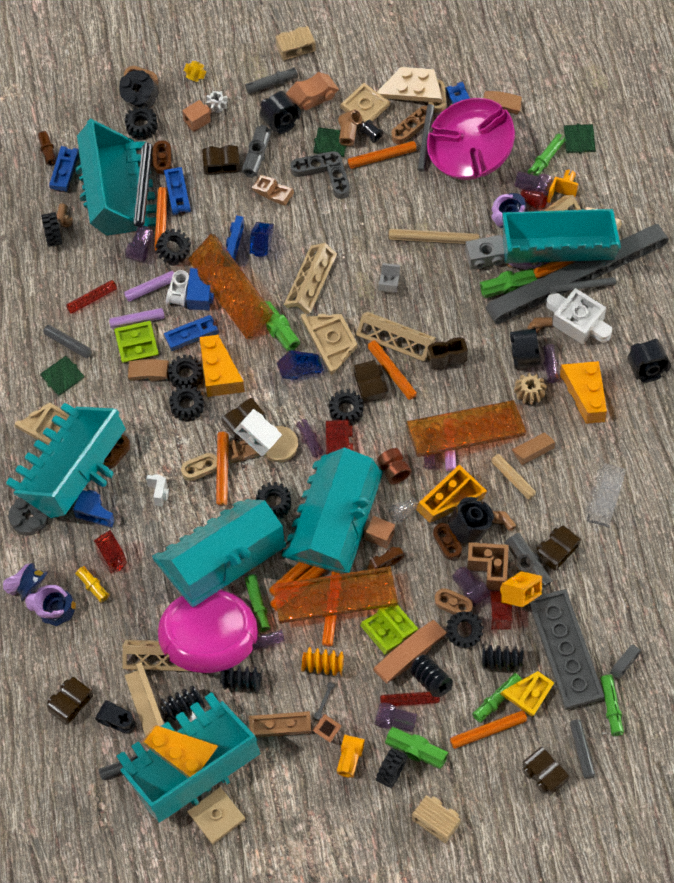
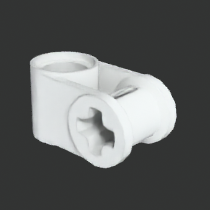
M178 270L173 274L166 296L167 305L172 303L186 307L189 275L186 271Z

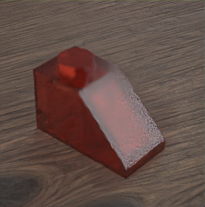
M111 530L93 540L99 559L110 573L124 568L125 564H127L125 554Z
M490 591L491 630H511L512 605L502 603L500 591Z

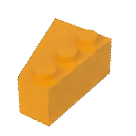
M219 335L200 337L207 397L245 392L244 381Z
M599 361L561 364L559 376L564 380L568 388L567 390L575 400V405L585 423L605 422L607 409Z
M459 464L418 503L416 510L431 523L451 514L460 501L466 497L478 498L477 501L484 499L487 490Z
M157 725L152 727L141 742L187 778L200 771L218 747L217 745Z

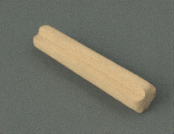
M500 454L492 458V463L527 499L530 500L535 496L536 491Z

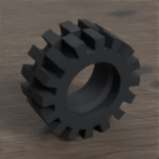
M135 106L133 111L130 109L128 111L129 114L126 113L125 126L129 136L131 135L134 139L137 136V140L143 137V140H146V136L151 138L152 134L156 133L158 128L157 118L151 108L148 110L147 106L142 109V106H139V109H137ZM138 120L148 121V123L143 126H137L134 124Z
M56 212L41 215L48 247L62 245Z
M168 229L159 237L155 248H157L156 253H160L158 257L160 259L164 258L163 262L166 263L168 260L169 264L172 265L174 262L176 265L179 262H183L189 254L191 242L188 243L190 239L189 237L185 238L186 234L184 232L180 234L181 230L178 229L175 232V229L170 231ZM167 242H175L180 250L178 252L169 250Z
M185 354L183 358L177 356V361L173 359L168 369L169 379L173 387L181 388L182 385H185V388H188V385L198 387L197 383L199 385L202 383L203 370L200 361L198 362L196 357L193 359L192 355H189L186 358ZM189 368L193 371V374L189 377L179 376V371Z
M182 385V389L177 387L176 392L172 391L169 403L171 412L176 419L179 417V420L182 421L185 418V422H189L188 418L194 421L195 416L197 418L200 417V413L204 411V399L197 387L194 386L192 389V385H188V388ZM183 399H192L194 404L189 408H182L180 402Z
M347 389V393H344V390H340V394L338 392L334 393L335 397L332 396L331 401H329L331 419H334L336 424L339 421L340 426H343V423L349 426L350 422L352 425H355V421L359 422L360 417L363 416V400L359 394L356 396L355 391L350 393V389ZM343 403H350L354 408L351 412L344 413L339 410V406Z
M269 482L267 487L262 485V490L259 489L257 491L256 500L266 501L270 496H279L281 503L277 506L269 507L276 517L283 518V514L287 515L288 510L291 509V494L288 492V488H284L282 483L278 486L277 482H274V485H271Z
M466 611L452 615L450 620L447 621V626H445V630H447L446 637H449L450 643L460 648L476 645L481 640L480 637L483 636L482 629L484 627L481 625V619H478L476 614ZM461 622H467L471 625L472 631L468 637H461L457 632V627Z
M392 747L381 763L379 772L376 775V781L392 788L404 769L403 767L406 764L408 755Z

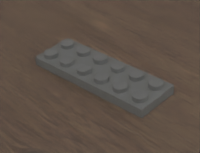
M563 589L541 595L528 603L565 710L604 700L601 685L567 590Z

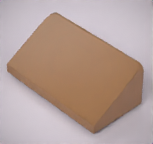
M544 432L512 449V452L521 465H524L554 449L555 441Z

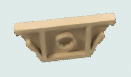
M400 67L377 91L386 99L443 103L434 69Z
M301 314V320L330 375L334 374L357 348V342L342 314H318V316Z
M48 403L40 410L30 413L27 418L16 421L14 426L49 445L51 439L43 435L44 429L48 427L57 433L60 427L52 422L53 417L57 415L67 420L70 415L52 403Z

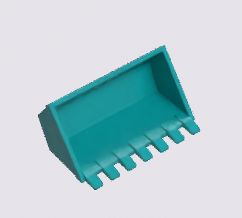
M90 118L77 135L81 165L76 168V174H83L79 179L84 182L82 189L85 192L81 193L80 201H87L83 205L85 208H88L90 224L106 236L149 230L148 227L156 226V217L147 218V215H145L143 227L134 226L140 170L138 163L141 161V154H136V151L142 150L145 141L134 142V140ZM149 179L148 187H153L152 179ZM148 192L147 201L155 200V192ZM156 204L146 205V214L157 212Z
M212 692L205 696L211 709L204 712L199 703L196 702L190 706L196 719L190 722L184 712L179 713L175 717L182 727L177 731L178 733L218 746L200 771L187 778L151 750L146 752L140 742H136L131 746L138 757L132 762L125 752H121L116 756L123 766L120 769L121 773L131 784L148 812L159 823L190 802L197 806L199 804L198 796L206 791H211V788L220 781L228 785L230 783L229 775L261 754L256 742V736L223 701L219 703ZM169 722L161 725L163 728L175 731Z

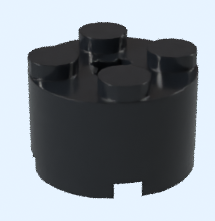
M135 70L127 73L120 79V95L131 108L136 106L139 109V106H142V109L147 106L149 109L154 105L159 91L149 74L143 70Z
M278 91L269 98L263 99L260 103V117L273 132L284 134L290 131L296 125L294 123L296 119L299 120L301 117L300 107L283 91Z
M536 328L510 332L514 368L540 366Z
M652 339L642 344L636 343L631 346L627 361L637 380L640 379L643 383L653 382L660 379L664 371L667 373L670 370L671 362L658 339Z
M466 497L462 499L448 519L452 533L461 543L480 541L492 525L494 519L492 509L484 501L483 503L477 501L478 498Z

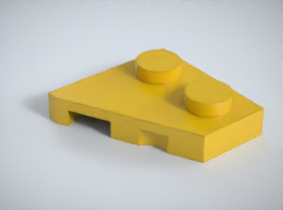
M537 671L501 691L500 694L532 717L554 682Z

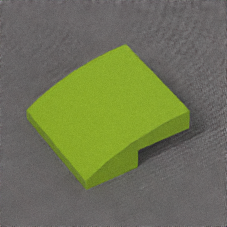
M151 321L114 329L122 363L159 355Z
M394 600L380 607L376 614L362 621L360 625L385 655L418 631L417 626Z

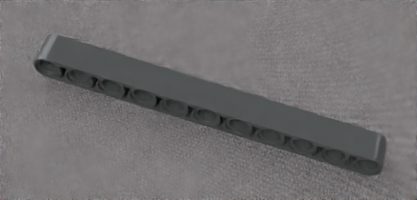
M654 224L620 240L621 249L614 260L575 261L487 304L486 310L494 323L500 324L547 302V298L551 294L547 292V286L593 280L663 247L669 241V238L659 224ZM562 291L557 293L562 295L568 291Z

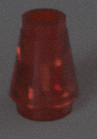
M523 189L520 193L527 204L536 209L545 208L548 196L544 192Z

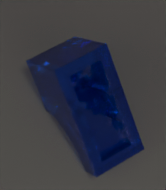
M255 223L250 234L249 254H254L257 257L268 255L274 231L273 223Z
M289 350L277 362L283 379L297 380L308 374H320L324 370L319 355L315 353Z

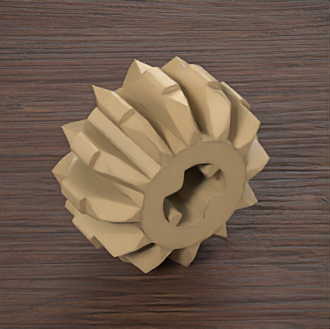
M529 372L527 377L521 375L520 380H516L514 392L517 394V400L523 399V404L528 401L532 406L534 401L539 403L541 398L545 397L547 386L544 384L543 378L538 379V374L531 376Z

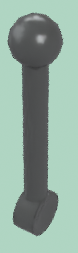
M333 682L327 684L328 689L319 710L314 714V719L317 721L322 717L321 713L329 694L335 687Z

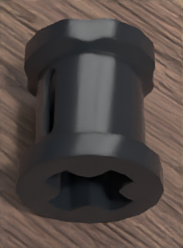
M370 119L365 121L360 128V132L366 134L372 143H376L383 135V130L374 126L373 121Z

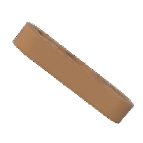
M427 106L420 107L392 129L391 138L395 144H404L424 128ZM414 122L417 124V126L415 128L408 127V124Z

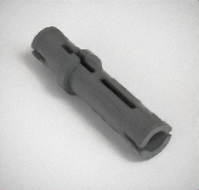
M295 67L282 72L277 71L276 74L246 83L245 87L249 95L274 85H283L284 82L298 78V73Z

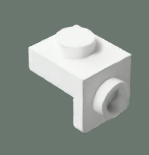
M157 474L153 476L147 475L148 487L155 488L153 496L155 506L163 507L164 500H167L169 495L166 478Z

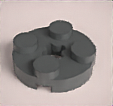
M22 498L16 499L9 510L10 524L21 535L36 534L35 532L40 529L42 530L48 522L47 515ZM27 513H31L33 517H29V519L26 520L24 515Z

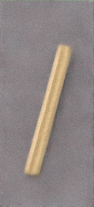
M390 229L389 239L466 244V241L479 239V234Z

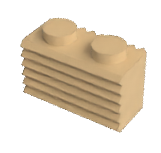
M308 26L299 27L289 33L283 32L276 36V47L283 61L316 51L315 40Z
M426 795L413 812L412 821L446 844L460 825L461 819L458 818L459 814L451 808L447 810L441 806L442 802L436 797L430 798Z

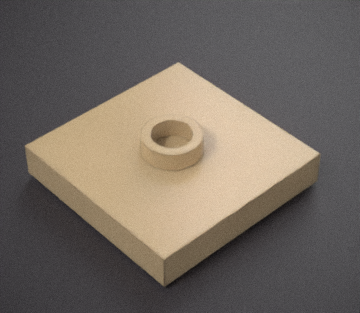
M363 83L340 104V108L345 112L353 109L358 110L362 116L361 124L369 119L374 121L390 106V101Z
M221 787L200 801L197 806L187 811L188 815L212 845L246 820Z

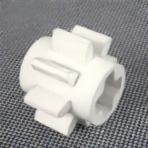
M213 91L210 95H207L206 105L209 108L211 107L212 113H221L223 109H227V96H223L222 91Z

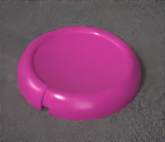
M470 98L459 101L445 109L432 124L433 132L428 134L427 150L433 164L449 177L460 180H474L487 176L497 170L512 151L515 141L513 120L506 109L503 110L502 105L493 100Z
M223 590L217 591L194 607H191L183 596L178 597L165 609L158 625V642L164 655L169 654L170 661L175 665L198 673L220 672L236 666L252 652V644H256L258 637L256 618L250 607L236 595Z

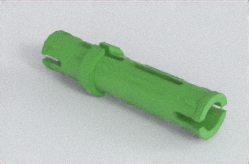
M556 134L543 153L537 156L535 163L528 170L529 175L534 172L531 175L532 178H537L541 171L547 168L551 158L566 141L565 137L559 140L563 135Z
M251 574L245 577L244 580L252 604V612L256 618L258 632L264 633L271 629L267 618L268 611L263 604L257 576Z
M514 673L490 697H486L484 703L472 713L475 720L482 723L489 714L495 712L498 706L506 699L500 694L501 691L521 681L522 678Z
M604 675L600 679L607 708L606 718L610 723L611 736H620L624 734L621 722L622 711L619 710L614 678L613 675Z

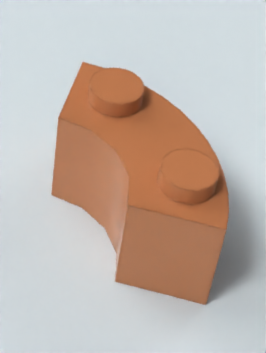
M317 72L308 80L296 81L286 94L300 109L309 110L326 100H331L339 89L328 74Z

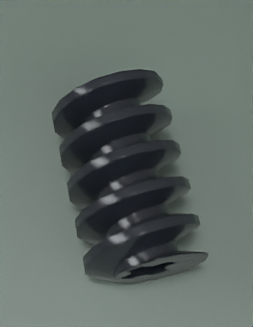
M483 644V670H486L488 664H490L491 670H494L496 665H498L499 671H502L505 665L507 671L510 672L512 666H514L515 671L518 672L523 665L524 647H521L518 653L517 648L514 646L511 652L508 646H505L504 650L501 651L500 645H497L495 651H493L492 645H489L487 650H485Z
M423 654L413 662L411 666L412 676L432 696L442 697L452 689V678H449L448 674L444 673L428 655Z
M238 665L236 671H234L233 667L221 671L220 685L222 684L224 690H227L229 684L231 690H235L238 685L240 691H243L246 686L248 692H251L254 686L255 692L258 693L262 686L263 668L260 673H258L257 667H254L253 671L250 672L249 666H246L245 670L242 671L240 665Z
M192 685L190 686V693L183 689L182 696L175 692V699L171 695L167 696V702L163 698L160 699V709L166 722H168V717L176 721V714L184 710L190 715V706L196 702L203 708H205L199 691Z

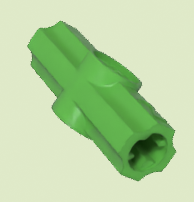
M533 268L516 273L506 271L497 278L480 282L481 293L484 298L503 293L505 295L537 280Z
M270 301L260 303L256 311L265 322L270 335L273 338L276 337L287 352L295 350L300 344V340L291 330L286 317L283 314L280 315Z
M394 727L390 729L385 740L386 745L404 752L411 760L423 761L439 769L443 767L448 756L447 751L429 744V741L424 737L416 734L412 736Z

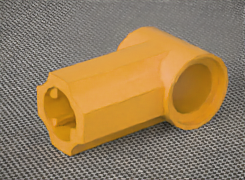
M344 735L341 745V756L336 771L337 774L346 778H354L358 759L362 756L365 739Z

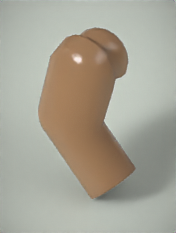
M59 204L57 211L58 222L63 227H70L73 223V218H69V215H66L68 206L66 204Z
M552 317L534 318L527 329L536 328V333H538L542 327H552Z
M493 511L494 519L492 523L504 524L509 532L516 528V524L506 512Z

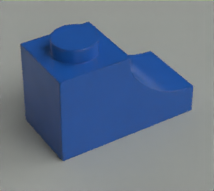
M190 268L186 297L187 308L210 311V304H214V293L211 292L210 285H206L200 280L198 269Z
M83 490L80 493L73 509L76 518L111 528L115 522L113 513L101 506L100 494L93 490Z

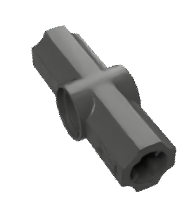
M265 125L257 126L253 139L249 143V150L242 168V173L247 177L253 178L257 176L261 163L265 159V151L272 134V130Z
M519 532L504 542L505 545H509L508 549L517 560V567L521 571L542 576V589L551 584L553 580L541 565L539 555L532 552ZM527 557H528V558L530 559V561H531V565H530V566L526 563V558H527Z

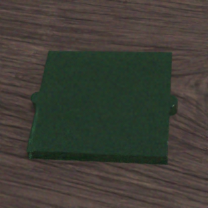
M577 123V125H564L566 153L582 154L583 152H596L593 124L580 125Z
M318 127L317 136L314 138L313 153L321 154L335 151L341 157H344L347 146L339 143L341 130Z
M64 356L40 373V376L47 383V387H51L58 396L85 378L77 368V364H73L67 356Z

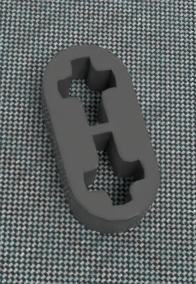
M632 644L616 662L610 673L617 679H620L637 659L641 650Z

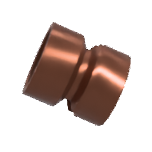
M398 448L386 450L377 458V462L380 468L385 471V476L390 484H398L407 479L411 474V469L406 461H402L404 457Z

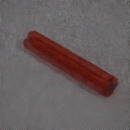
M110 280L67 303L66 308L72 314L115 291L117 286L113 280Z
M430 692L380 695V705L382 707L440 702V697H434Z

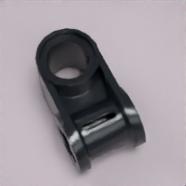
M107 700L104 701L95 717V720L100 724L124 734L133 732L136 727V722L131 712Z

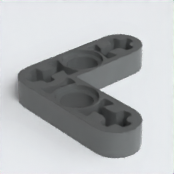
M331 151L297 158L291 162L290 169L292 175L302 177L327 171L335 197L344 199L349 196V182L341 155L338 152ZM314 161H318L321 163V165L318 167H313L311 163ZM335 172H340L342 176L340 178L333 177V174ZM341 183L342 189L344 190L343 192H341V190L339 189V184Z

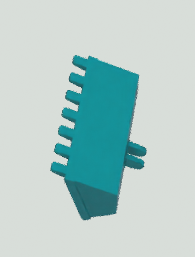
M613 209L502 213L505 264L614 260L621 249Z
M64 403L61 406V410L70 416L67 420L57 415L53 417L52 422L60 427L59 431L56 433L48 427L44 429L43 435L51 439L49 445L36 440L33 446L42 452L41 456L38 458L28 452L24 459L33 464V467L28 470L18 465L15 472L24 477V479L19 483L13 478H9L6 481V485L15 490L14 495L22 498L48 517L64 516L88 482L92 480L101 487L107 485V481L98 475L97 471L108 478H112L114 475L103 463L126 430L117 409L78 406L74 408Z
M344 447L321 456L320 460L313 463L312 468L316 470V473L309 476L307 480L311 487L305 490L302 495L304 499H307L304 504L298 506L297 512L301 513V516L293 521L292 527L296 528L295 533L288 535L286 541L291 544L289 548L283 550L281 556L349 575L383 472L378 468L373 458Z
M246 499L244 501H237L233 504L234 507L232 509L223 510L218 518L209 519L204 527L199 526L193 529V534L182 536L179 538L180 542L170 544L166 547V551L163 553L158 552L152 556L154 562L191 607L198 605L286 547L283 526L265 500Z

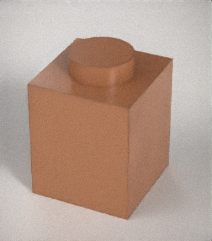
M200 100L182 110L183 120L193 132L211 122V110L208 105H204Z
M373 516L371 522L367 521L364 527L366 541L387 549L395 534V524Z
M323 714L312 731L328 742H331L342 725L326 714Z

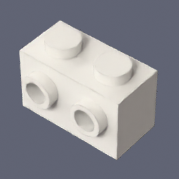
M254 409L234 430L261 456L282 436L275 426L271 425L264 419L262 414Z

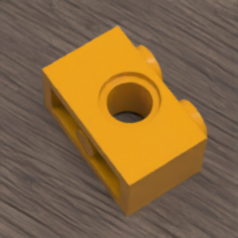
M521 571L502 583L500 588L502 603L524 607L542 595V576Z

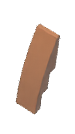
M430 621L389 653L374 667L373 671L386 684L409 669L416 658L428 653L433 645L445 638L447 632L436 621Z

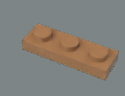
M310 711L249 716L250 731L256 737L310 734Z

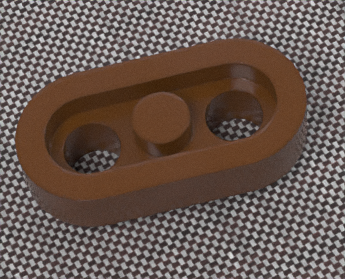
M164 140L156 142L153 146L154 170L159 174H165L164 170L172 168L171 146Z
M121 435L108 454L111 457L105 458L103 465L109 469L114 468L130 450V441L127 436Z
M440 523L436 525L433 529V538L443 556L448 560L458 559L462 553L461 543L456 539L448 524ZM444 533L446 536L441 537L440 534ZM453 549L455 550V552L450 553L449 550Z
M391 547L382 556L373 557L369 561L368 569L372 575L379 574L399 563L405 557V553L401 547Z

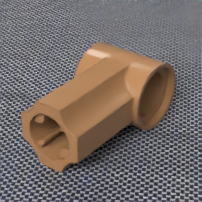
M356 109L341 114L338 118L341 127L339 143L343 146L354 145L357 125L362 122V116Z

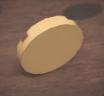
M275 426L282 436L263 456L269 461H279V463L291 460L296 455L298 438L291 429L284 426Z

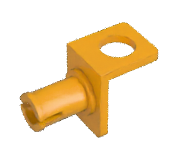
M566 170L563 179L559 177L554 178L548 194V203L551 202L554 192L574 195L576 197L578 183L573 182L576 177V173L573 170L570 175V170Z

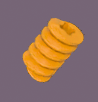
M309 647L307 652H303L301 672H304L308 667L309 673H312L316 668L317 674H320L324 669L325 675H328L332 670L333 676H336L340 671L342 677L344 665L343 651L340 652L339 656H336L335 650L332 651L331 655H328L327 649L324 650L323 654H320L319 648L316 649L315 653H312L311 647Z

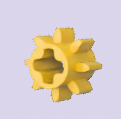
M194 60L189 64L186 63L183 70L187 73L186 78L198 82L199 79H204L207 72L203 69L204 65Z

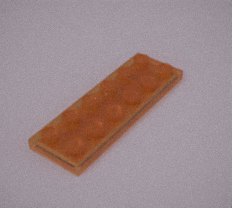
M210 234L188 258L192 266L198 269V274L206 285H210L214 296L246 339H251L274 314L215 234Z
M514 400L406 422V428L417 457L526 435L525 426Z
M391 566L273 584L279 624L398 606Z

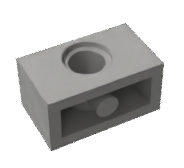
M502 235L466 241L465 253L470 270L482 269L491 265L498 266L505 263Z

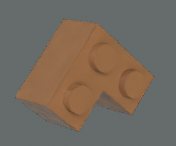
M469 543L467 570L487 571L486 590H500L502 583L507 581L509 545Z

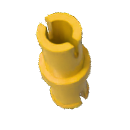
M85 566L76 571L75 575L86 585V590L91 591L100 603L109 598L110 594L100 585V580L94 578Z

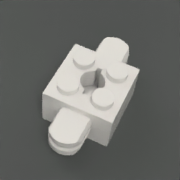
M576 288L567 299L557 292L551 293L548 296L546 307L554 312L552 324L554 327L581 344H584L590 336L602 343L610 340L612 327L603 322L606 312L605 306Z

